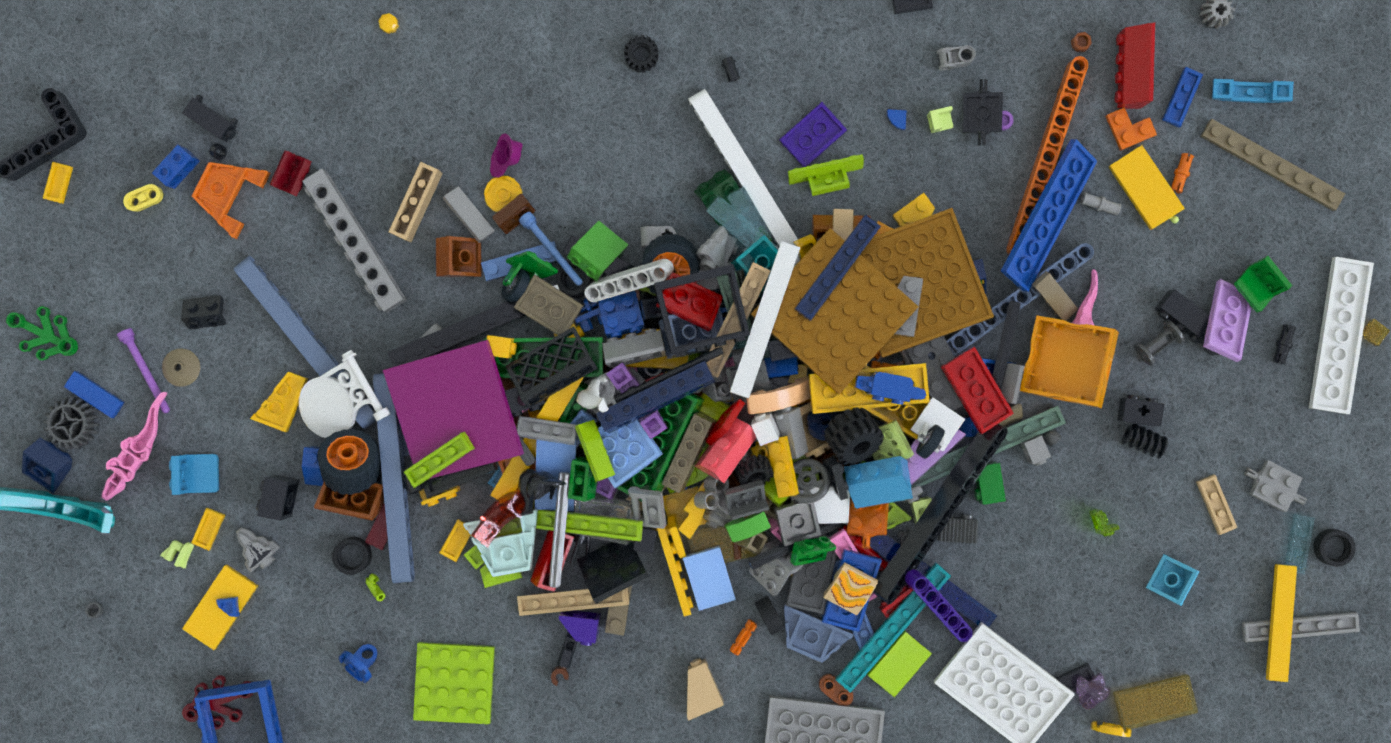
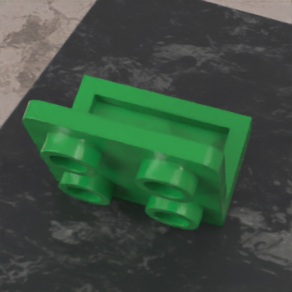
M1269 256L1250 264L1234 283L1238 292L1242 294L1257 313L1261 312L1274 296L1289 290L1292 286Z

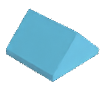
M1163 554L1146 588L1182 606L1199 571Z

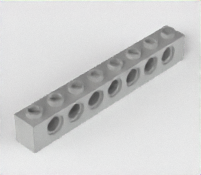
M320 169L302 180L305 184V187H303L305 192L315 200L314 206L319 213H323L326 218L324 219L326 226L330 230L333 229L336 234L334 239L346 250L344 255L349 262L352 261L356 267L354 268L355 273L359 278L364 279L366 283L364 285L365 289L370 295L373 294L375 297L374 303L380 311L389 312L407 301L328 172ZM323 189H326V196L321 198L320 192ZM333 205H336L337 211L334 214H331L330 208ZM346 221L347 227L341 231L340 224ZM356 237L357 244L351 247L350 240ZM366 253L367 261L365 263H361L360 257L362 254ZM376 269L378 275L372 280L370 273ZM386 286L388 292L386 295L382 296L380 294L381 287Z

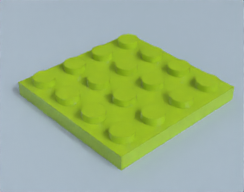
M418 642L413 720L490 724L495 646Z

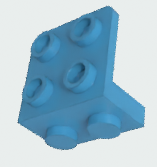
M217 454L171 456L169 461V469L171 471L169 487L172 490V495L219 491V457Z

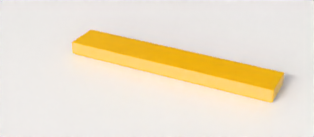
M1275 564L1266 669V679L1269 681L1288 682L1297 566Z

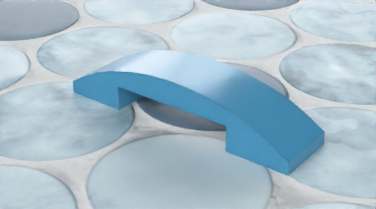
M1213 79L1212 99L1250 103L1293 101L1294 82H1237L1234 79Z

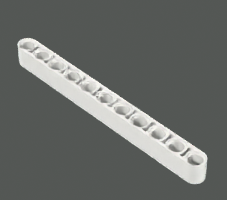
M703 89L690 97L688 101L690 105H693L694 112L699 120L703 121L704 128L709 136L714 139L715 146L720 154L722 153L725 157L724 160L730 170H733L739 185L743 186L744 193L749 201L754 204L757 214L764 220V225L770 235L772 234L775 238L774 241L778 248L781 241L794 245L793 242L798 240L707 91ZM797 256L795 265L800 261L799 256Z

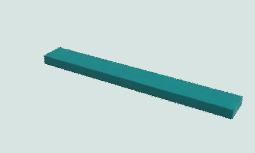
M936 562L924 575L938 591L951 577ZM914 591L903 599L835 678L850 693L926 606Z

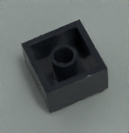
M281 475L265 477L260 486V491H262L261 499L258 500L256 505L257 516L279 521L292 517L300 479Z

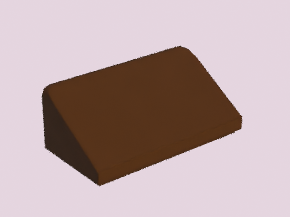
M519 194L493 215L492 218L502 231L508 234L520 224L519 219L525 213L531 212L533 214L536 210L523 194Z

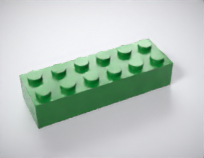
M580 337L598 368L584 377H598L605 374L602 344L604 343V338ZM514 338L516 352L515 355H512V358L494 356L500 378H511L506 365L553 338ZM566 338L565 344L573 345L576 338ZM553 345L550 347L548 354L556 356L559 346ZM563 347L560 357L569 358L572 349ZM576 350L573 360L584 358V352ZM534 356L530 364L539 366L542 356ZM546 357L543 367L552 368L554 359ZM559 360L556 370L561 371L565 369L567 362ZM519 365L512 370L515 374L522 375L525 366ZM529 367L526 377L534 378L537 369ZM542 370L539 378L549 377L550 372Z
M692 393L658 410L667 429L655 436L653 440L663 454L617 489L628 494V489L633 486L644 490L662 491L664 487L662 485L663 480L693 415L700 411L705 399Z

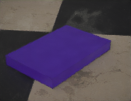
M821 102L781 137L779 141L802 167H807L841 137L847 129L826 105Z

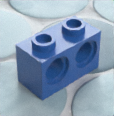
M177 145L156 167L152 174L165 186L175 189L200 160L187 148Z

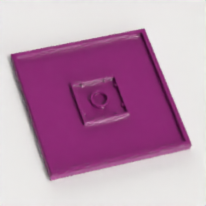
M489 340L383 370L413 465L462 432L467 434L475 449L431 478L524 454Z

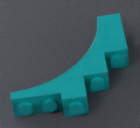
M0 487V510L60 518L89 526L101 533H110V528H113L115 523L111 506L107 503L81 501L77 497L52 495L48 491Z

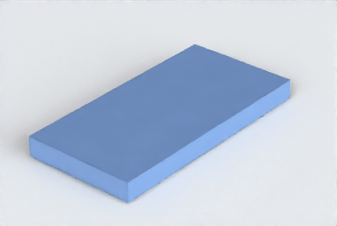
M536 440V472H548L556 477V479H558L561 472H571V462L576 458V440L575 446ZM557 488L555 489L553 499L549 498L550 492H548L540 499L535 500V509L556 510ZM568 498L567 511H574V499Z

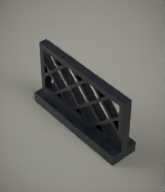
M575 327L568 329L506 365L522 402L528 408L598 369ZM574 334L576 338L574 344H565L566 338ZM553 345L559 346L556 356L548 354L549 348ZM563 347L572 349L569 358L560 357ZM576 350L584 352V358L573 360ZM536 355L542 356L539 366L530 364L532 358ZM546 357L554 359L552 368L543 367ZM559 360L567 362L566 368L561 371L556 370ZM519 365L525 366L522 375L515 374L512 369ZM529 367L537 369L534 378L526 377ZM542 370L550 372L549 377L544 381L538 380ZM524 380L533 382L531 388L524 392L522 389Z

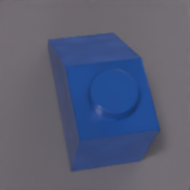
M304 447L302 471L305 484L322 486L324 483L317 459L320 447Z

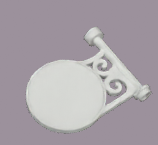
M352 350L341 355L343 363L325 374L308 381L300 392L299 410L301 417L307 427L321 437L327 438L334 432L351 429L356 421L359 409L365 404L373 406L376 411L373 414L376 421L391 414L387 407L383 409L354 359L357 354L353 353ZM341 369L347 370L345 372L340 373L338 375V379L331 377V375H333ZM358 388L364 390V392H363V391L356 392V395H355V391H356Z

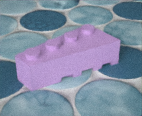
M958 429L943 452L941 450L938 453L933 452L926 459L916 453L920 441L915 439L911 445L914 455L906 459L908 461L911 486L958 444L966 434Z

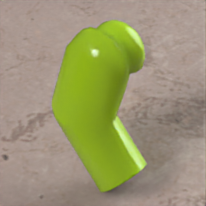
M372 573L366 578L365 583L375 599L383 601L385 594L377 584L379 577Z

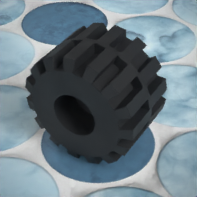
M858 407L852 410H845L844 413L835 416V419L828 423L829 427L825 428L824 431L825 440L838 460L845 465L848 463L853 465L856 462L860 463L864 459L870 458L874 452L878 451L884 437L869 412L864 408L859 409Z

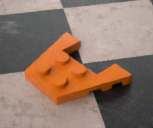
M209 162L192 197L232 238L237 239L244 223L227 214L245 180L263 188L271 173L265 170Z

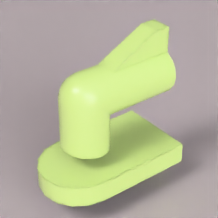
M174 540L160 556L168 561H173L178 551L180 553L174 565L186 568L194 545L190 542L184 545Z

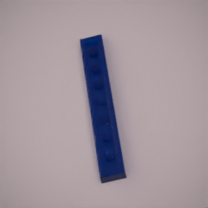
M877 535L870 538V547L889 561H891L901 546L888 535ZM921 561L916 570L925 575L931 567ZM949 580L939 590L952 607L977 625L982 622L990 627L997 617L996 614Z

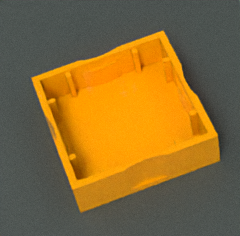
M1036 315L1031 338L1030 355L1025 364L1020 391L1102 409L1119 332L1112 328L1089 324H1073L1065 320Z

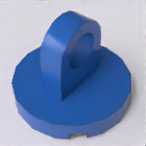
M363 645L354 654L344 651L339 656L340 663L344 662L346 664L345 670L356 680H363V683H367L371 679L372 675L368 668L377 659V649L373 645ZM364 651H371L373 656L365 659L362 657V653Z

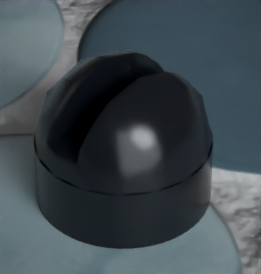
M216 143L210 146L209 153L213 158L222 160L227 155V149L225 146Z

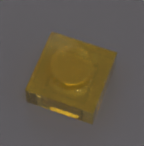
M1371 319L1363 329L1362 337L1374 346H1379L1390 330L1377 320Z

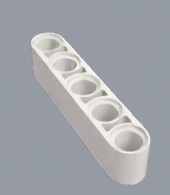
M660 259L600 278L586 287L585 297L591 302H597L654 285V283L666 280L672 274L674 266L670 260Z

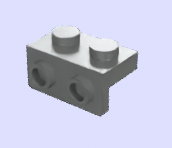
M762 480L724 490L726 508L732 520L769 510Z

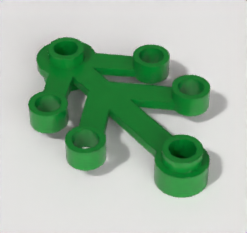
M41 306L36 311L37 316L40 317L43 329L26 321L21 313H10L7 316L6 323L9 327H22L39 336V338L30 341H21L19 343L21 351L29 352L34 347L50 342L57 345L47 350L39 349L36 352L38 360L45 361L50 356L59 353L65 356H72L78 350L77 341L69 337L66 327L67 318L65 316L57 315L54 317L53 322L58 326L60 337L54 334L49 319L50 309L48 307ZM42 309H45L46 311L44 316L41 315ZM17 317H19V323H18V324H16V322H15V319H16ZM60 317L63 319L62 324L58 323ZM25 343L28 344V348L26 350L23 347ZM67 343L71 345L69 350L66 349ZM42 351L45 352L44 358H41L40 356Z

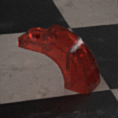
M512 491L495 501L480 517L482 521L471 536L488 548L500 530L509 521L522 517L521 512L525 507V502L521 493Z

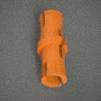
M1182 153L1178 168L1174 171L1175 177L1171 188L1173 191L1176 190V193L1183 192L1186 178L1190 175L1189 169L1194 158L1192 154L1188 156V153Z

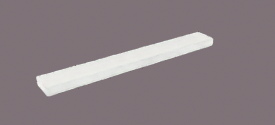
M781 241L730 393L748 399L750 397L800 250L798 246Z

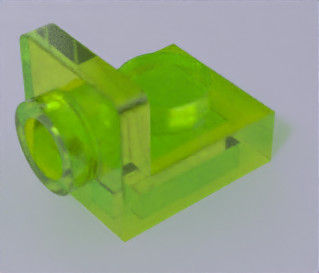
M1094 509L1089 511L1097 534H1101L1104 537L1115 534L1114 531L1120 529L1119 525L1106 524L1108 523V518L1102 510Z

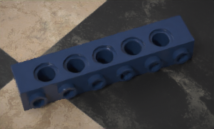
M704 361L608 407L609 409L606 412L602 413L600 411L596 414L604 432L611 433L716 381L708 364Z

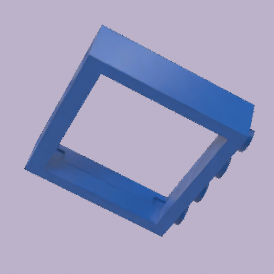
M263 680L201 690L194 698V709L198 713L197 723L202 731V743H218L209 700L255 692L259 694L269 743H283L271 681Z

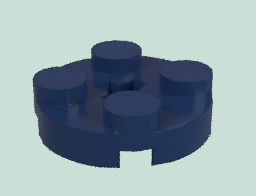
M811 411L806 421L809 434L816 439L826 441L824 431L829 425H823L822 423H829L835 419V416L841 413L837 411L812 414Z

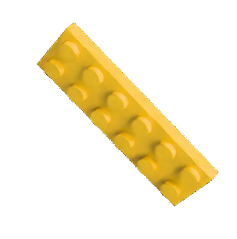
M926 363L862 369L856 375L870 376L874 372H884L909 377L914 382L913 387L924 389L927 396L922 400L910 399V402H903V405L930 402ZM808 374L812 414L852 410L856 407L868 409L899 405L891 403L892 399L884 398V401L873 400V395H868L867 392L854 388L856 377L838 395L816 374Z

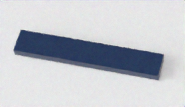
M865 214L794 310L811 321L881 226Z

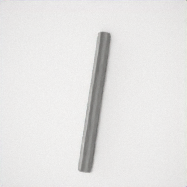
M567 472L559 473L558 480L566 482V485H558L549 577V586L558 588L561 585L570 473Z

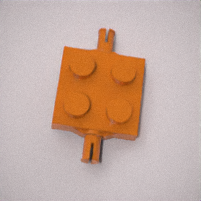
M850 497L847 534L863 537L862 548L870 549L871 537L887 535L889 503L856 509Z

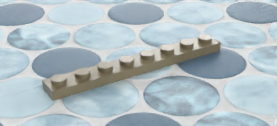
M1213 119L1209 120L1200 136L1332 211L1337 210L1345 196L1344 192Z

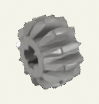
M1206 0V3L1201 6L1203 11L1199 15L1205 16L1202 23L1208 21V28L1214 26L1215 29L1228 25L1229 21L1234 17L1232 12L1236 9L1230 7L1233 1Z

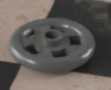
M801 459L793 463L795 474L799 475L797 486L805 491L802 495L798 494L790 497L797 502L805 504L814 503L822 499L827 494L831 484L827 468L821 462L814 459ZM806 466L811 467V472H810V471H804V472H803V471H802V467H806ZM821 473L823 479L817 481L815 474ZM805 478L811 479L808 483L803 481ZM817 486L819 491L812 494L810 490Z

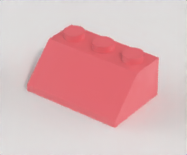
M736 418L729 431L714 444L709 445L694 466L725 483L756 439L752 427Z

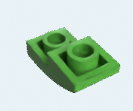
M763 511L749 515L746 518L735 519L727 523L725 528L731 541L737 542L755 536L771 528Z

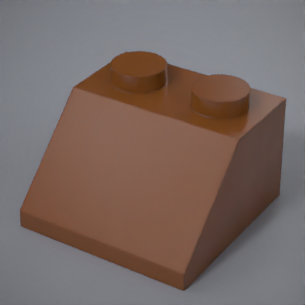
M446 236L436 238V277H482L481 242L478 243L475 238Z

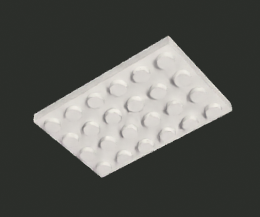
M982 622L973 631L970 640L960 647L934 679V683L1012 743H1035L1075 695L1072 690Z

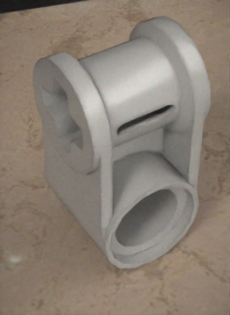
M969 45L938 49L937 54L940 59L939 70L944 71L969 66L976 56L975 49ZM961 53L969 54L970 59L964 60L961 57Z
M671 226L640 227L641 247L646 248L649 242L658 236L667 234V231L672 235L677 233Z

